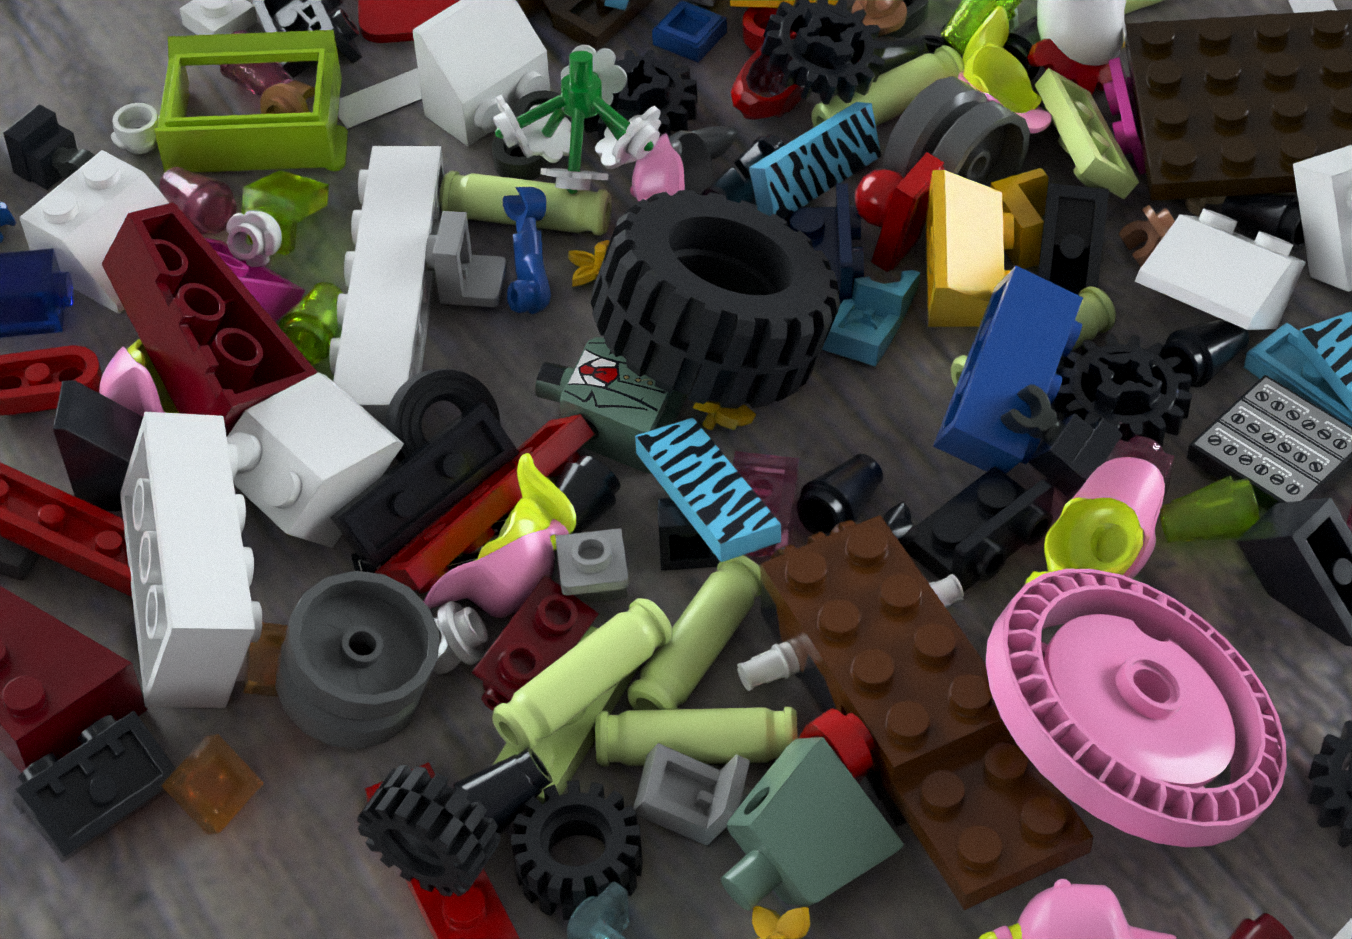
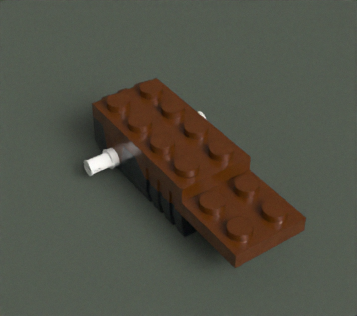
M881 515L856 524L853 520L841 522L831 530L829 536L819 532L809 536L807 545L796 549L792 544L783 546L772 554L770 560L760 564L761 614L778 644L772 645L771 650L756 655L747 662L737 664V671L742 684L750 691L761 684H768L782 677L788 679L791 678V675L795 674L796 677L802 680L822 713L831 708L838 710L844 716L848 713H853L865 724L875 744L874 749L870 751L873 765L866 774V779L877 798L882 800L886 812L896 827L904 823L909 824L964 910L1091 853L1094 836L1065 795L1038 771L1013 739L1000 717L991 694L985 662L946 609L951 604L964 600L963 588L955 575H949L938 582L928 583Z

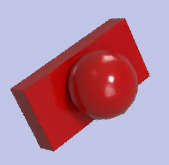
M928 152L925 153L905 177L899 172L887 169L874 170L861 179L855 190V205L858 214L868 224L882 227L871 262L886 272L893 271L919 241L926 223L925 214L932 171L945 169L943 167L944 162Z

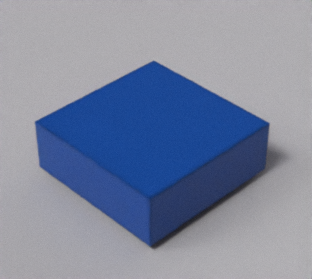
M681 0L652 30L653 45L699 63L727 33V17Z

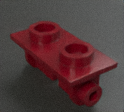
M544 575L472 671L473 675L483 681L485 692L482 694L481 700L484 705L494 711V708L499 704L510 702L517 690L575 647L599 613L574 595H564L561 586Z

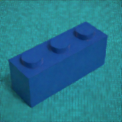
M1015 266L995 286L933 447L986 472L996 466L1006 474L1020 462L1026 465L1037 450L1041 438H1033L1028 433H1014L1002 423L1001 416L1011 409H1016L1023 416L1031 417L1030 406L1017 395L1018 391L1030 384L1041 388L1046 393L1051 406L1062 383V376L1055 373L1061 356L1066 357L1069 355L1082 329V323L1075 319L1083 297L1019 266Z

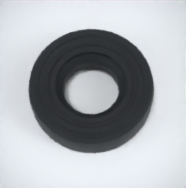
M448 368L427 370L406 381L393 396L386 416V428L404 443L395 456L400 463L426 442L422 432V419L426 410L435 402L442 400L451 402L461 413L476 402H485L501 425L497 404L487 387L468 373Z

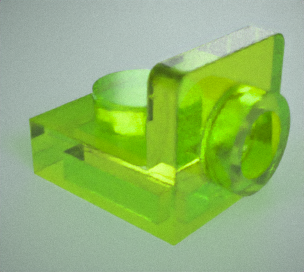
M279 170L243 187L241 213L245 215L247 211L252 210L262 211L271 215L277 221L282 233L281 246L276 253L288 255L295 250L297 223L327 206L329 184ZM248 235L249 241L253 244L251 237Z

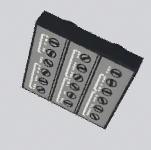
M1264 375L1189 444L1187 459L1269 510L1277 503L1320 499L1352 468V427L1269 376Z

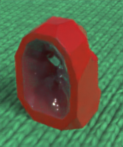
M762 46L745 62L730 92L733 107L737 108L745 119L750 120L768 117L780 118L785 112H790L802 99L800 98V86L793 84L790 87L784 88L780 85L784 76L782 71H768L767 65L771 56L761 54Z

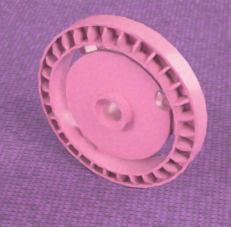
M1062 569L1045 573L1026 583L995 621L987 641L986 669L990 691L1001 719L1019 748L1038 771L1066 797L1096 818L1125 833L1159 844L1185 848L1213 846L1234 839L1250 827L1271 805L1282 788L1287 767L1286 741L1279 716L1267 690L1250 665L1231 643L1207 621L1176 599L1145 583L1120 574L1095 569ZM1064 624L1055 633L1049 644L1041 642V634L1044 628ZM1230 762L1231 777L1229 784L1218 788H1205L1204 786L1216 779Z

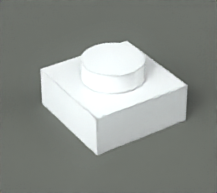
M192 0L179 8L183 25L197 35L238 34L258 23L255 7L247 0Z

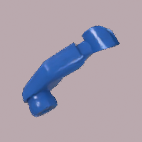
M515 187L519 195L503 197L504 210L510 219L516 221L517 231L516 234H513L517 280L511 282L508 286L507 300L512 311L517 313L528 311L531 314L543 311L551 300V290L543 262L542 231L537 230L536 221L542 220L545 216L546 196L542 190L535 187Z

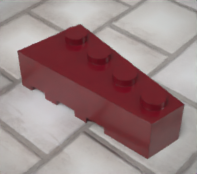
M174 202L127 214L101 265L179 414L223 416L227 437L246 409L318 373Z
M0 586V750L21 773L45 755L54 753L57 759L60 760L81 746L77 737L93 723L107 715L112 714L116 721H119L132 711H135L140 716L148 710L145 707L144 697L132 662Z

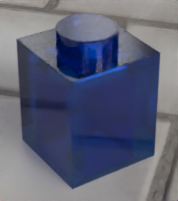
M54 248L0 253V338L63 332L64 311L66 307H73L74 290L69 271H60Z

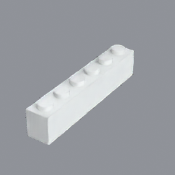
M372 146L369 169L360 170L358 194L360 204L363 205L362 210H353L351 233L353 244L356 247L355 251H347L345 254L344 277L346 286L349 289L348 294H339L337 323L339 330L342 331L340 338L331 339L329 362L331 373L334 374L333 382L384 427H386V416L390 402L397 390L410 378L422 372L435 271H428L426 268L425 252L428 236L437 235L442 217L439 195L445 172L441 146Z

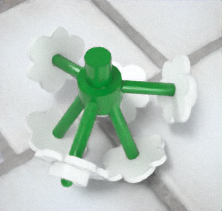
M580 45L569 55V65L561 71L560 95L541 105L532 106L529 111L518 117H515L502 95L496 97L501 113L492 118L497 127L495 130L496 137L503 138L508 148L518 144L527 159L533 155H540L547 161L556 163L560 161L562 155L569 156L568 169L541 168L540 174L556 177L555 187L567 189L568 193L573 195L578 190H590L592 179L608 180V174L580 171L584 119L598 114L606 124L605 138L596 144L595 151L601 156V163L605 168L615 169L623 164L644 158L654 148L660 136L658 128L661 124L659 120L661 111L653 106L643 115H635L629 121L626 120L610 106L614 98L613 93L622 91L627 83V74L624 69L614 65L616 61L614 52L607 48L596 52L589 45ZM566 115L572 117V123L565 117Z

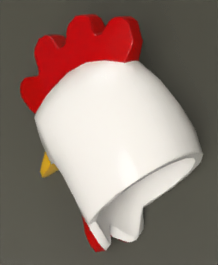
M1038 0L1037 27L1041 41L1032 45L1027 56L1029 64L1033 67L1043 66L1045 71L1050 68L1086 89L1091 95L1094 93L1095 88L1099 91H1104L1103 84L1113 81L1108 60L1117 58L1121 49L1125 48L1124 10L1126 0Z

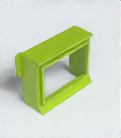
M334 30L168 36L169 59L158 128L154 130L165 174L325 168L329 171H339L345 167L348 131L344 126L337 125L342 76ZM318 61L313 112L186 117L189 100V79L186 66Z

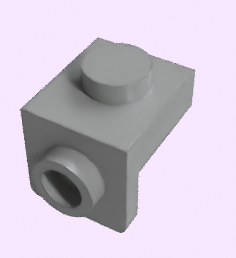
M443 211L437 235L428 236L425 252L426 268L428 271H435L440 304L483 307L498 306L507 271L506 259L501 256L472 255L467 212Z
M621 528L555 536L560 585L564 595H574L584 603L628 598L627 587L629 582Z
M658 743L646 756L633 809L637 816L708 846L727 827L729 818L751 792V788L745 786L750 760L736 754L719 770Z

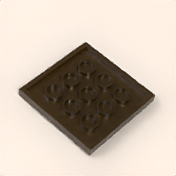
M1352 9L1125 24L1124 41L1150 201L1297 192L1293 169L1294 163L1352 145Z

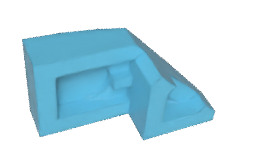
M915 270L902 271L899 282L886 284L873 281L869 276L854 278L852 299L843 300L840 304L822 350L876 366L892 342L918 289L920 272Z

